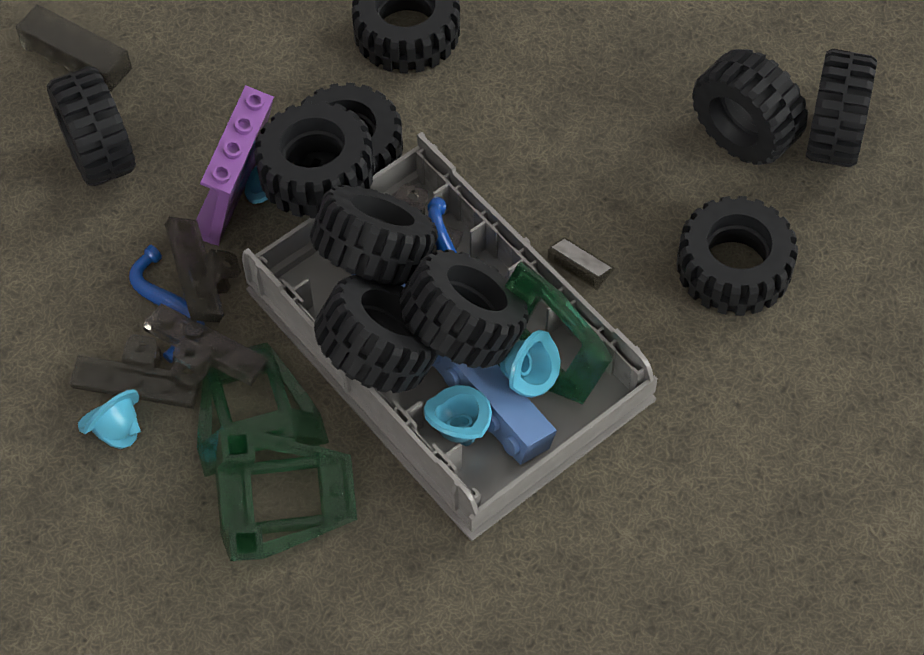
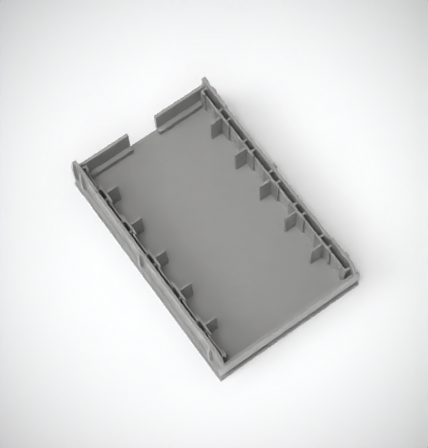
M421 132L417 135L418 146L377 172L373 176V183L370 189L377 190L383 194L387 193L398 200L408 202L410 206L421 210L424 215H428L427 206L431 199L434 197L444 199L447 208L441 216L457 253H467L469 257L474 259L477 257L483 260L486 265L493 266L499 270V274L507 277L512 282V286L518 288L521 292L522 299L526 301L529 319L527 327L517 341L527 339L533 332L538 330L549 332L559 351L561 360L560 372L552 388L545 394L533 398L528 397V399L557 430L550 449L520 465L513 456L507 454L499 440L488 431L485 432L482 438H476L474 443L469 446L445 439L437 429L428 423L424 415V406L427 400L449 387L443 376L434 366H431L422 382L416 388L401 393H392L391 390L385 393L377 391V388L374 387L367 388L362 386L361 382L356 379L351 380L345 376L346 373L341 369L337 370L331 364V359L323 355L321 346L316 342L314 322L335 285L340 280L352 275L346 272L345 269L331 264L330 260L324 259L319 255V251L314 249L310 232L315 219H307L255 255L247 248L243 251L242 262L246 282L249 285L246 291L463 533L473 541L655 402L656 397L653 394L656 391L658 378L655 375L653 376L650 363L640 348L635 346L618 328L614 329L530 245L527 237L523 238L456 172L455 166ZM436 245L432 252L438 251Z

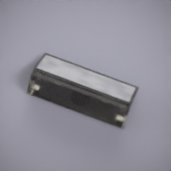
M566 237L548 249L547 260L595 290H598L614 271L613 266Z

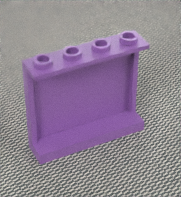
M245 85L200 182V185L208 187L210 190L191 229L190 236L219 246L255 166L254 151L256 149V138L261 134L260 130L269 120L273 96Z

